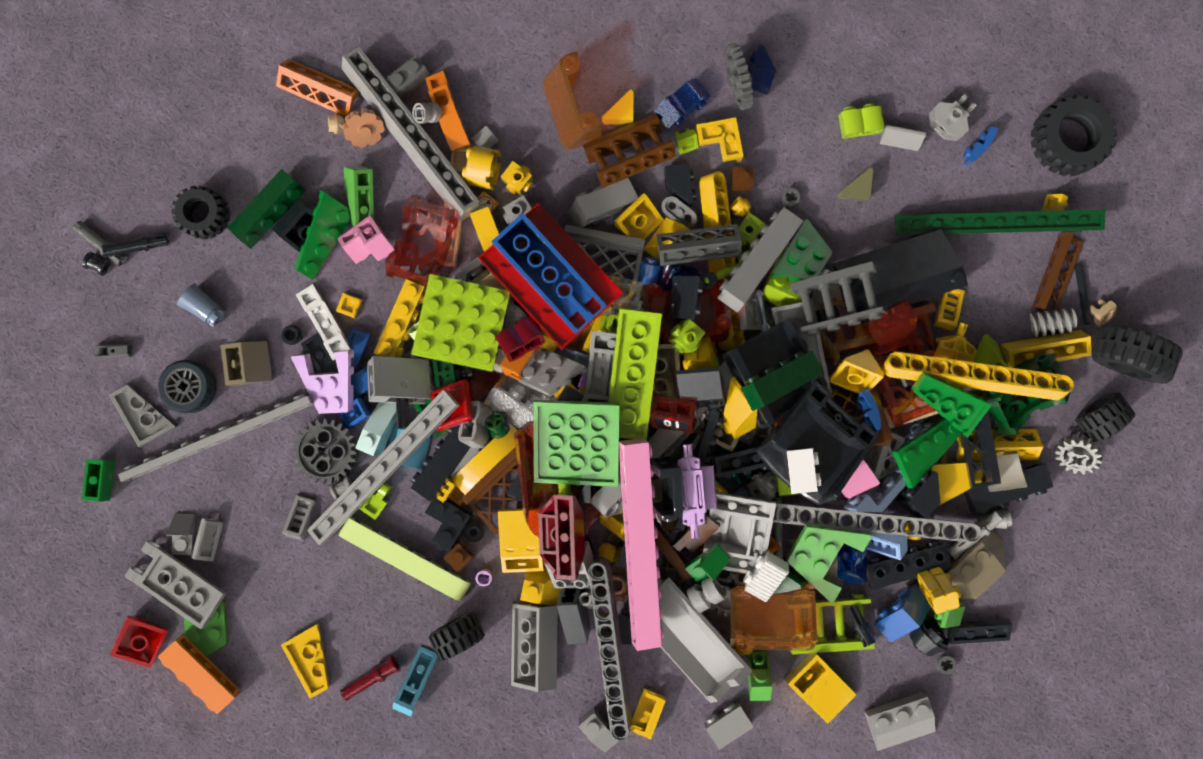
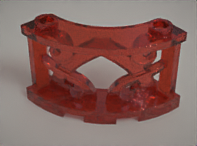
M412 195L403 205V217L400 230H403L401 240H396L393 247L394 250L385 260L386 276L391 278L397 276L426 286V288L430 274L440 276L450 249L454 229L458 225L456 209L452 208L450 210L420 200L419 196ZM419 209L427 211V217ZM434 214L445 217L443 227L439 225L441 219L437 218L433 223L431 222ZM417 224L422 227L420 231H416ZM429 229L436 248L430 253L419 257L418 248L412 243L413 237H421ZM412 249L413 255L407 256L408 250ZM417 265H419L418 269L420 272H423L425 267H429L425 276L415 273ZM409 266H410L409 271L400 268V267H409Z
M911 330L908 331L909 334L874 346V344L865 347L866 350L869 349L882 370V366L889 356L882 354L890 351L892 353L897 352L900 347L911 344L910 354L923 355L922 347H924L921 337L916 336L914 331ZM903 348L901 352L906 353V348ZM884 374V377L876 384L879 394H883L884 401L886 400L885 408L895 428L903 426L904 422L936 411L928 404L919 407L914 399L917 398L919 401H925L915 394L912 389L908 393L900 386H889L888 381L893 377ZM900 391L905 396V399L902 395H900L899 399H896L894 393ZM910 405H912V406L915 408V409L910 410V411H908V412L902 413V412L905 411Z

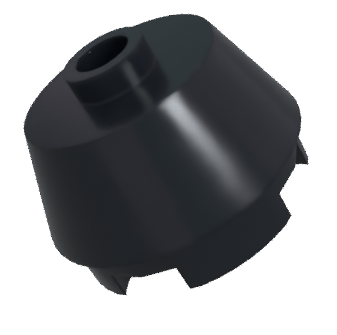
M925 616L921 626L909 633L914 647L927 656H933L947 650V646L952 643L951 637H945L943 633L944 628H941L932 617L928 620L927 616Z

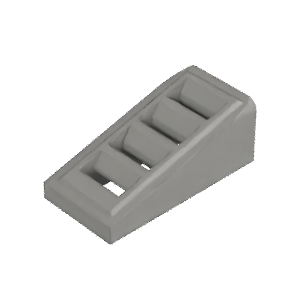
M296 495L282 534L304 541L316 500ZM299 502L309 505L308 509L299 507ZM296 511H301V512L306 513V514H305V517H304V516H301V515H297V514H296ZM294 518L303 521L302 525L293 522ZM291 527H296L300 530L295 532L291 530Z

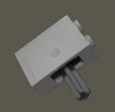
M373 356L367 362L369 402L396 403L397 428L404 430L410 425L408 403L425 404L431 398L433 388L430 386L432 370L429 366V360Z

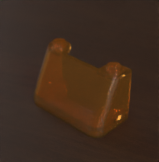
M577 51L564 55L543 78V89L560 142L568 150L583 147V144L601 137V125L597 115L590 111L579 114L572 92L575 79L581 76L579 70L580 60Z
M743 586L731 589L730 646L732 648L797 651L814 649L817 642L815 591H809V588H802L792 595H772L765 602L745 591Z

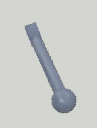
M758 289L755 294L759 299L763 319L762 329L766 331L770 328V324L767 323L762 298L763 291Z

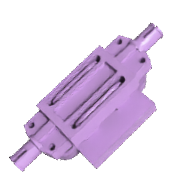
M684 444V457L678 460V465L681 467L683 524L690 526L691 538L694 539L696 535L697 539L700 538L699 525L706 522L705 513L707 509L717 508L714 465L701 466L700 458L693 457L692 444H688V447L687 444Z

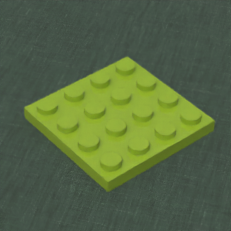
M430 274L411 354L493 372L499 348L495 337L503 330L510 293L503 289Z

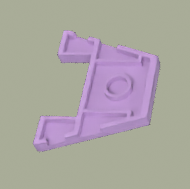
M353 349L334 352L339 372L315 374L310 353L291 356L319 414L349 412L353 410V385H351V375L354 374V367L351 366V358L354 357Z

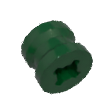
M493 413L485 420L486 428L490 430L491 436L495 439L506 436L510 431V426L505 421L502 413Z

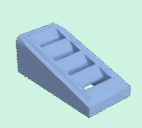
M869 532L872 538L865 549L901 560L908 549L907 536Z

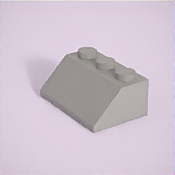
M922 692L864 711L877 751L936 732L935 716L929 698Z

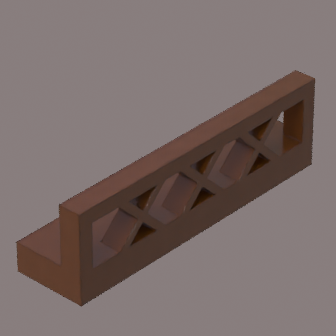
M1065 231L1059 234L1031 308L1041 312L1049 311L1050 314L1052 310L1058 311L1083 244L1082 241L1073 238L1074 233ZM1070 243L1075 244L1074 253L1067 255ZM1065 259L1068 265V269L1066 272L1060 274V270ZM1058 278L1061 283L1060 290L1053 292ZM1050 296L1054 301L1052 310L1046 308Z

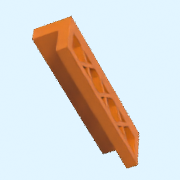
M289 58L279 65L276 87L345 117L351 113L353 101L360 95L356 87ZM284 75L291 79L293 85L290 86L283 83ZM300 84L308 85L311 93L304 92ZM318 92L326 93L329 100H322ZM340 99L347 102L346 109L341 108L336 100Z

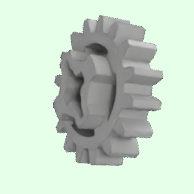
M1073 434L1072 439L1065 436L1064 441H1059L1055 450V459L1060 460V466H1066V471L1073 469L1074 474L1077 471H1081L1085 475L1086 470L1093 473L1094 468L1099 469L1103 460V449H1099V443H1092L1093 438L1086 440L1085 435L1077 438L1076 434Z

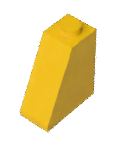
M966 462L936 463L930 469V471L938 473L939 505L970 489ZM977 470L974 474L975 483H981L983 473L980 470Z

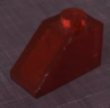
M483 370L469 382L471 401H480L482 403L503 379L494 370L493 372Z

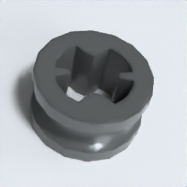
M794 188L786 189L781 196L782 203L787 207H794L800 200V193ZM791 193H793L795 195L794 198H796V201L792 200L791 202H788V197H786V194L790 195Z
M943 654L937 658L936 667L943 674H951L956 669V661L949 655ZM949 659L950 667H946L945 670L942 669L944 667L941 665L942 661L946 662Z

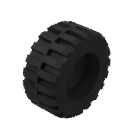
M1082 94L1065 96L1039 114L1040 117L1033 124L1035 128L1031 130V137H1034V140L1031 141V146L1036 148V152H1034L1035 157L1042 159L1040 164L1043 167L1048 165L1050 167L1049 171L1053 173L1060 171L1059 175L1062 176L1069 174L1077 176L1103 163L1104 159L1110 156L1112 153L1111 149L1115 147L1117 142L1113 139L1117 136V129H1114L1116 121L1115 118L1111 119L1109 108L1105 109L1103 107L1104 103L1099 100L1093 101L1094 97L1087 95L1083 98ZM1062 120L1076 121L1085 129L1088 144L1084 152L1073 151L1062 142L1059 134Z
M1107 324L1101 328L1092 351V359L1101 366L1130 377L1160 384H1166L1173 380L1183 355L1182 348L1169 339L1148 331L1117 324Z

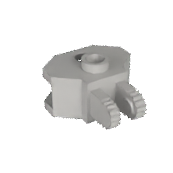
M964 94L954 103L939 102L929 112L930 126L944 140L958 141L969 130L967 117L977 104L974 102L965 110L960 104L967 100L968 95Z

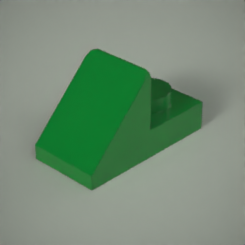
M716 543L687 563L685 570L697 583L708 576L714 580L730 561V556Z

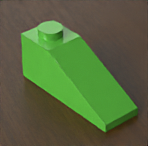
M365 166L344 167V187L354 227L369 215L374 219L373 171Z

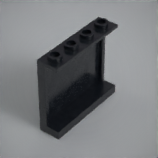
M789 318L723 353L722 357L733 377L743 387L748 384L747 379L755 375L762 377V371L772 366L774 369L778 368L777 363L787 358L789 361L793 360L792 355L802 350L804 354L807 353L808 347L801 339L797 325ZM819 375L770 404L757 409L756 421L760 428L770 427L777 420L783 418L814 381L819 382L828 390L826 380Z

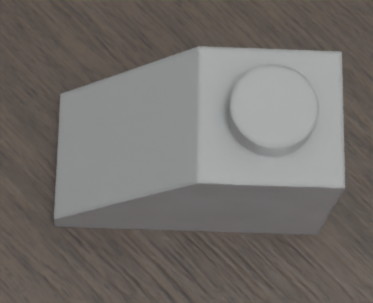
M595 708L579 720L578 727L604 753L618 742L611 736L610 726Z

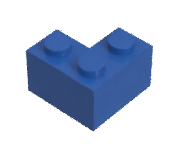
M916 584L910 588H903L898 593V600L891 607H884L877 613L878 618L874 625L890 642L919 628L931 607Z

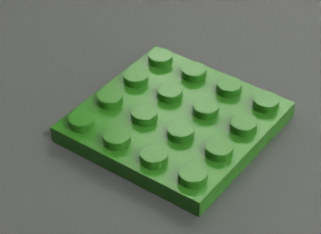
M534 400V483L618 487L620 403Z

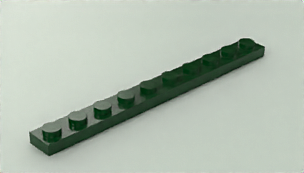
M1105 210L895 215V235H923L942 229L944 234L1105 230Z

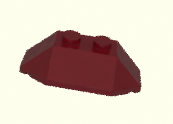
M554 494L538 513L539 553L556 579L577 580L585 555L584 512L575 495Z

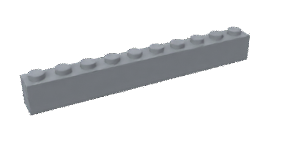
M358 47L342 56L341 69L375 113L382 118L385 126L457 219L461 222L470 217V213L478 209L480 201L421 125L414 120L413 115L361 48Z

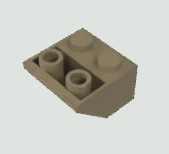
M268 341L220 345L226 386L235 387L273 381Z

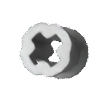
M346 476L335 485L330 484L329 490L333 498L337 500L352 484L349 476Z

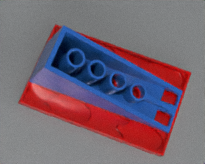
M538 203L525 215L523 213L520 214L491 241L492 245L478 257L484 266L561 350L623 294V291ZM535 256L540 260L537 264L531 261Z

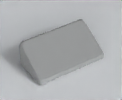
M886 125L881 133L880 144L918 151L926 133Z

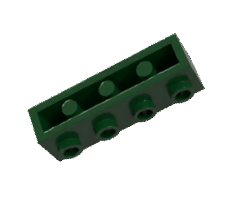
M281 169L227 228L242 243L252 249L306 190Z
M802 350L792 355L793 360L789 361L787 358L777 363L778 368L774 369L772 366L762 371V377L755 375L747 379L748 384L741 387V390L751 410L754 411L762 408L823 374L824 372L813 350L805 354Z

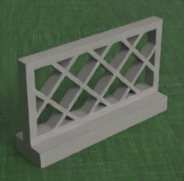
M571 225L565 226V232L593 261L599 256L604 258L606 263L599 267L601 270L608 266L611 267L614 273L607 276L614 283L636 287L644 239ZM593 247L598 252L590 256L585 249ZM614 251L618 256L610 260L605 253ZM629 254L638 256L637 260L631 264L625 258ZM621 259L626 267L618 271L613 263ZM630 270L634 275L633 280L625 279L622 273Z

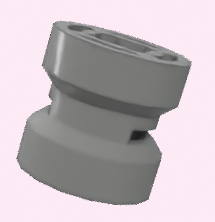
M435 102L416 103L412 114L414 120L419 124L427 122L436 123L440 120L441 109Z

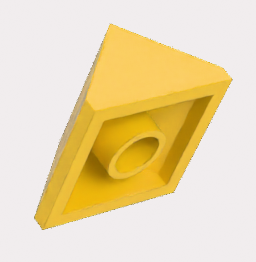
M643 193L615 220L614 226L624 236L645 239L664 219L647 195Z
M868 349L846 357L830 375L829 382L860 394L867 388L871 391L884 377V373Z

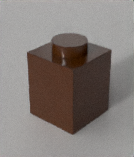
M733 167L731 171V192H751L753 189V168Z
M460 542L443 558L456 572H459L475 556Z

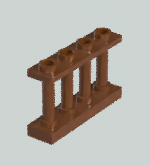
M656 113L583 144L589 164L597 162L600 167L597 175L603 188L676 157L673 141L663 142L659 135L662 133ZM652 138L656 146L645 150L641 142ZM634 146L638 154L626 158L622 150ZM615 153L619 162L608 166L604 158Z

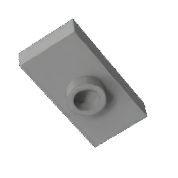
M201 519L192 554L193 559L214 561L223 521Z

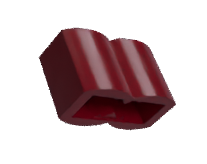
M532 317L520 319L514 327L501 330L495 337L509 362L521 358L527 352L533 351L545 343V339Z

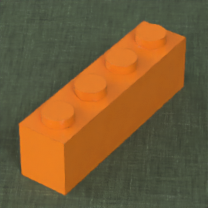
M183 634L158 656L161 663L173 671L177 679L184 682L191 689V692L195 696L200 697L205 702L207 708L216 714L222 711L240 692V689Z

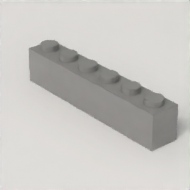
M783 207L780 213L775 211L769 219L771 225H765L759 233L762 236L761 239L756 238L749 247L752 251L750 253L746 251L740 259L742 265L740 267L736 265L729 274L732 277L731 280L728 281L726 279L719 288L722 292L718 299L737 313L803 222V220L785 207Z

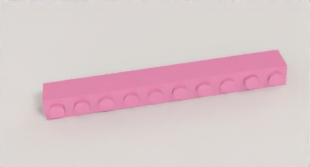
M643 438L619 441L632 644L637 651L662 647L661 639L664 638L663 628L660 626V619L663 617L662 609L659 606L661 590L657 583V579H660V571L656 567V559L659 558L658 548L655 547V539H657L658 534L654 526L656 509L652 503V498H655V490L653 485H651V478L654 476L653 467L650 465L652 447Z

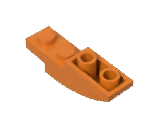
M444 71L426 77L425 80L431 101L437 103L441 109L439 123L451 151L455 152L470 146Z

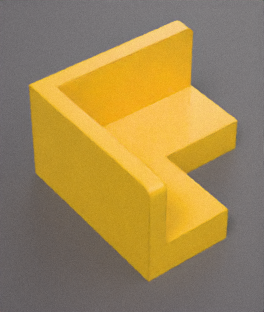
M736 117L696 125L695 132L698 136L699 146L719 143L723 162L737 160L738 163L742 161L744 156Z

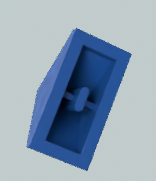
M359 397L353 401V410L338 414L345 428L351 429L368 420L373 411L366 398Z

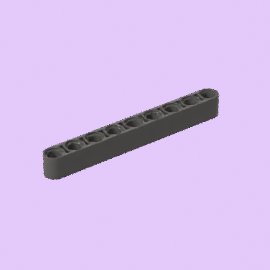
M598 557L590 565L588 575L611 736L617 741H624L627 739L632 728V716L610 561L605 557ZM595 566H601L604 572L597 571ZM598 586L605 587L607 592L600 591ZM601 606H606L610 612H604ZM604 626L610 627L612 632H607ZM606 646L613 647L615 652L609 651ZM609 666H614L617 671H612ZM612 686L618 687L620 691L614 690ZM615 706H619V707H621L623 710H622V711L617 710V709L615 708ZM618 726H623L625 730L619 729Z

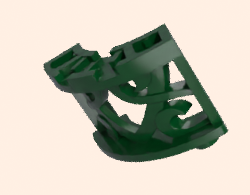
M1055 353L1040 354L1035 358L1012 367L1047 373L1049 372L1046 370L1052 369L1054 374L1063 375ZM985 390L981 398L989 401L992 405L989 410L996 423L995 432L997 436L1016 435L1021 426L1031 417L1030 413L1037 409L1042 411L1056 405L1067 404L1070 393L1061 400L1030 396L1020 400L1018 398H1011L1012 394Z

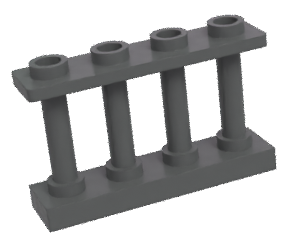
M868 262L791 283V291L801 296L807 326L800 328L801 332L808 336L820 334L819 330L828 329V331L840 329V325L848 323L849 326L860 324L863 319L877 320L882 318V314H886V309L883 306L877 307L871 281L872 274L877 273L876 265L873 262ZM857 278L863 281L869 310L859 313L856 312L850 286L851 280ZM839 283L842 286L848 315L836 318L830 288L831 285ZM819 289L822 293L828 319L820 323H815L809 296L811 291Z

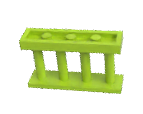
M861 593L852 594V598L835 599L834 603H831L828 599L803 601V598H791V602H786V607L794 609L796 639H794V643H789V651L792 654L875 649L874 643L863 647L858 634L855 635L854 639H847L843 618V605L853 604L858 606L864 618L863 604L871 603V599L864 597V594ZM824 606H834L837 634L835 640H827L824 636L822 611ZM814 607L816 638H814V641L807 642L804 639L802 608Z

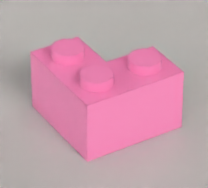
M370 215L338 238L342 248L356 264L365 260L370 254L377 261H380L382 258L389 256L394 250L384 232Z

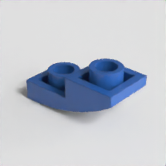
M990 126L987 130L982 131L978 141L966 148L963 158L966 159L964 165L968 166L986 151L996 136L997 128Z
M867 388L856 398L859 409L865 413L861 422H865L878 433L881 429L880 414L876 402Z

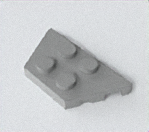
M542 348L540 351H535L522 371V379L518 381L543 394L552 396L560 388L572 382L571 378L580 372L585 374L588 370L582 364Z

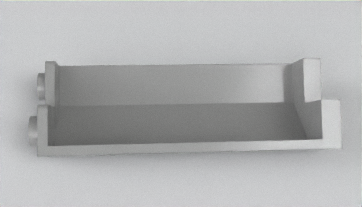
M670 578L657 580L658 587L661 590L659 606L662 609L663 615L662 619H660V626H662L664 638L661 639V648L710 703L718 702L731 687L739 686L752 670L708 620L694 608L691 601Z

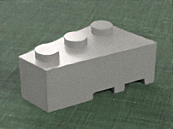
M626 178L604 188L598 186L591 193L583 192L577 195L567 214L573 226L584 228V226L591 223L595 226L600 223V219L608 216L613 217L625 211L638 199V196L629 178Z

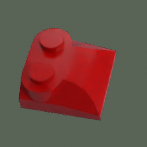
M128 615L114 641L110 656L151 668L168 629L144 621L140 616Z

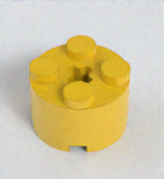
M479 146L468 147L466 152V158L468 159L467 167L464 166L462 170V178L466 179L468 186L489 190L494 189L492 184H497L501 163H497V157L501 158L499 150Z

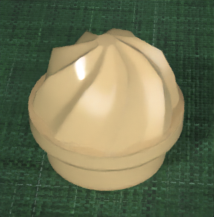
M337 114L328 116V132H334V134L343 132L342 126L346 123L344 117Z

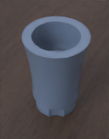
M195 283L182 293L177 302V306L189 311L213 327L221 321L226 312Z

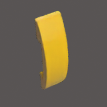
M512 424L509 425L510 431L506 436L499 439L494 438L452 479L454 484L465 495L525 439Z

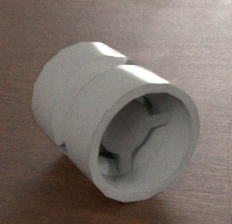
M708 577L702 581V585L696 584L687 589L688 597L699 613L709 609L711 603L716 605L726 599L724 590L716 578L712 580Z

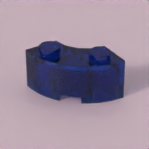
M695 78L687 81L676 92L666 97L653 112L656 113L667 129L674 126L679 128L685 123V118L696 109L698 112L707 105L706 101L711 96Z

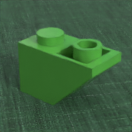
M959 599L960 606L956 609H947L946 612L937 614L930 607V612L941 628L960 626L965 605Z
M768 651L751 652L747 655V665L752 670L748 675L750 701H770L773 686Z

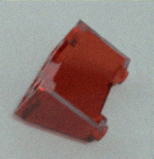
M724 279L718 280L710 289L703 287L702 295L697 297V303H701L700 314L692 321L705 331L703 337L709 336L712 343L722 342L728 338L732 322L729 306L718 299L722 292L719 288L723 284ZM656 283L643 285L644 312L662 314L658 345L672 344L668 341L671 337V330L677 324H680L682 320L668 318L671 292H663L662 286Z

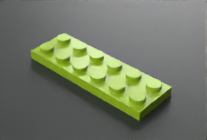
M619 309L608 403H620V438H643L647 441L662 314Z

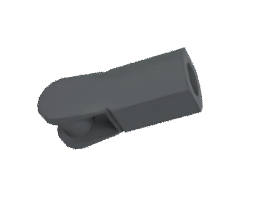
M130 343L93 346V349H95L93 359L132 357ZM104 348H107V355H104Z

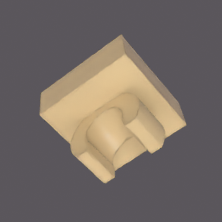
M1101 299L1098 300L1100 309L1090 306V312L1094 315V322L1099 327L1116 316L1117 305L1111 300L1108 303Z

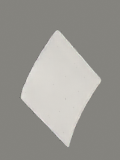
M1018 454L997 456L1001 484L988 486L989 491L1027 487Z

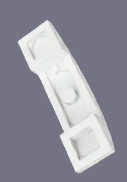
M312 284L297 293L296 296L310 316L332 360H336L334 352L351 350L339 324L316 287Z

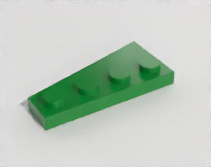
M320 191L318 206L315 207L312 214L314 217L311 226H308L305 244H302L294 267L296 271L311 280L315 278L338 238L351 220L349 208L323 191Z
M924 371L911 388L915 394L929 406L933 407L967 438L992 406L989 401Z
M942 418L892 451L908 488H914L925 472H928L961 435L960 430L956 429L946 418Z

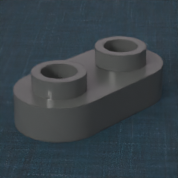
M671 195L663 200L662 210L672 220L685 225L687 228H692L697 224V212L679 197ZM671 202H674L676 204L675 209H672L670 207ZM686 214L691 215V221L686 220Z

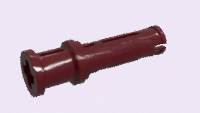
M389 656L388 660L384 663L376 664L371 672L347 687L340 690L342 698L348 701L378 681L384 682L386 677L394 672H400L401 668L395 657Z

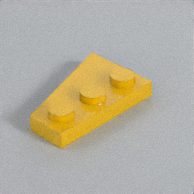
M319 623L281 644L310 699L330 687Z

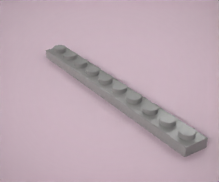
M443 390L307 530L318 545H324L459 407L460 404L447 390Z
M305 394L294 397V401L289 404L283 402L275 405V409L272 411L263 410L256 413L257 417L250 420L249 417L237 421L238 425L230 427V425L219 428V433L214 435L208 433L200 436V440L197 442H185L181 444V448L174 451V448L162 452L163 456L155 458L153 456L143 460L144 464L127 466L124 468V472L118 474L121 482L133 480L314 405L310 396H305Z

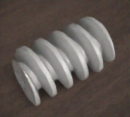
M1072 307L1068 311L1063 308L1059 312L1052 310L1051 314L1049 311H1044L1043 314L1036 312L1034 316L1032 313L1029 315L1031 331L1035 338H1038L1039 332H1042L1043 336L1046 337L1048 330L1054 336L1056 329L1062 335L1064 328L1070 334L1072 333V328L1077 327V317Z

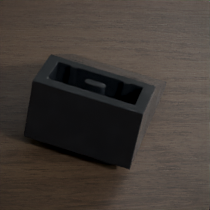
M673 276L668 318L693 321L695 317L699 316L701 303H697V297L702 295L703 282H699L700 276Z

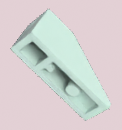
M378 403L361 432L356 449L372 456H379L384 451L397 419L396 403Z

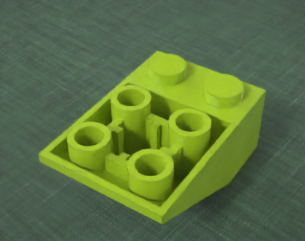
M787 243L777 257L762 290L763 300L779 307L802 302L801 296L791 291L790 284L794 283V281H788L786 277L778 276L777 279L770 277L790 243Z

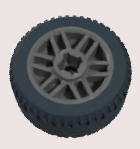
M191 360L176 361L167 366L159 378L158 393L160 394V399L169 409L175 412H200L211 404L216 395L217 383L214 374L207 366L200 362Z

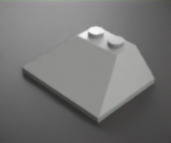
M592 331L586 391L583 402L608 403L616 342V334Z
M716 492L717 508L710 509L709 516L720 524V528L704 542L703 552L718 543L730 556V561L723 570L745 574L748 571L752 572L755 569V562L758 557H763L767 552L776 502Z

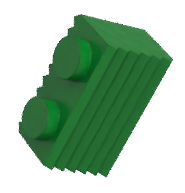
M85 460L86 468L84 470L86 472H84L85 476L83 477L85 480L82 485L84 488L82 489L81 499L97 502L111 501L115 460Z

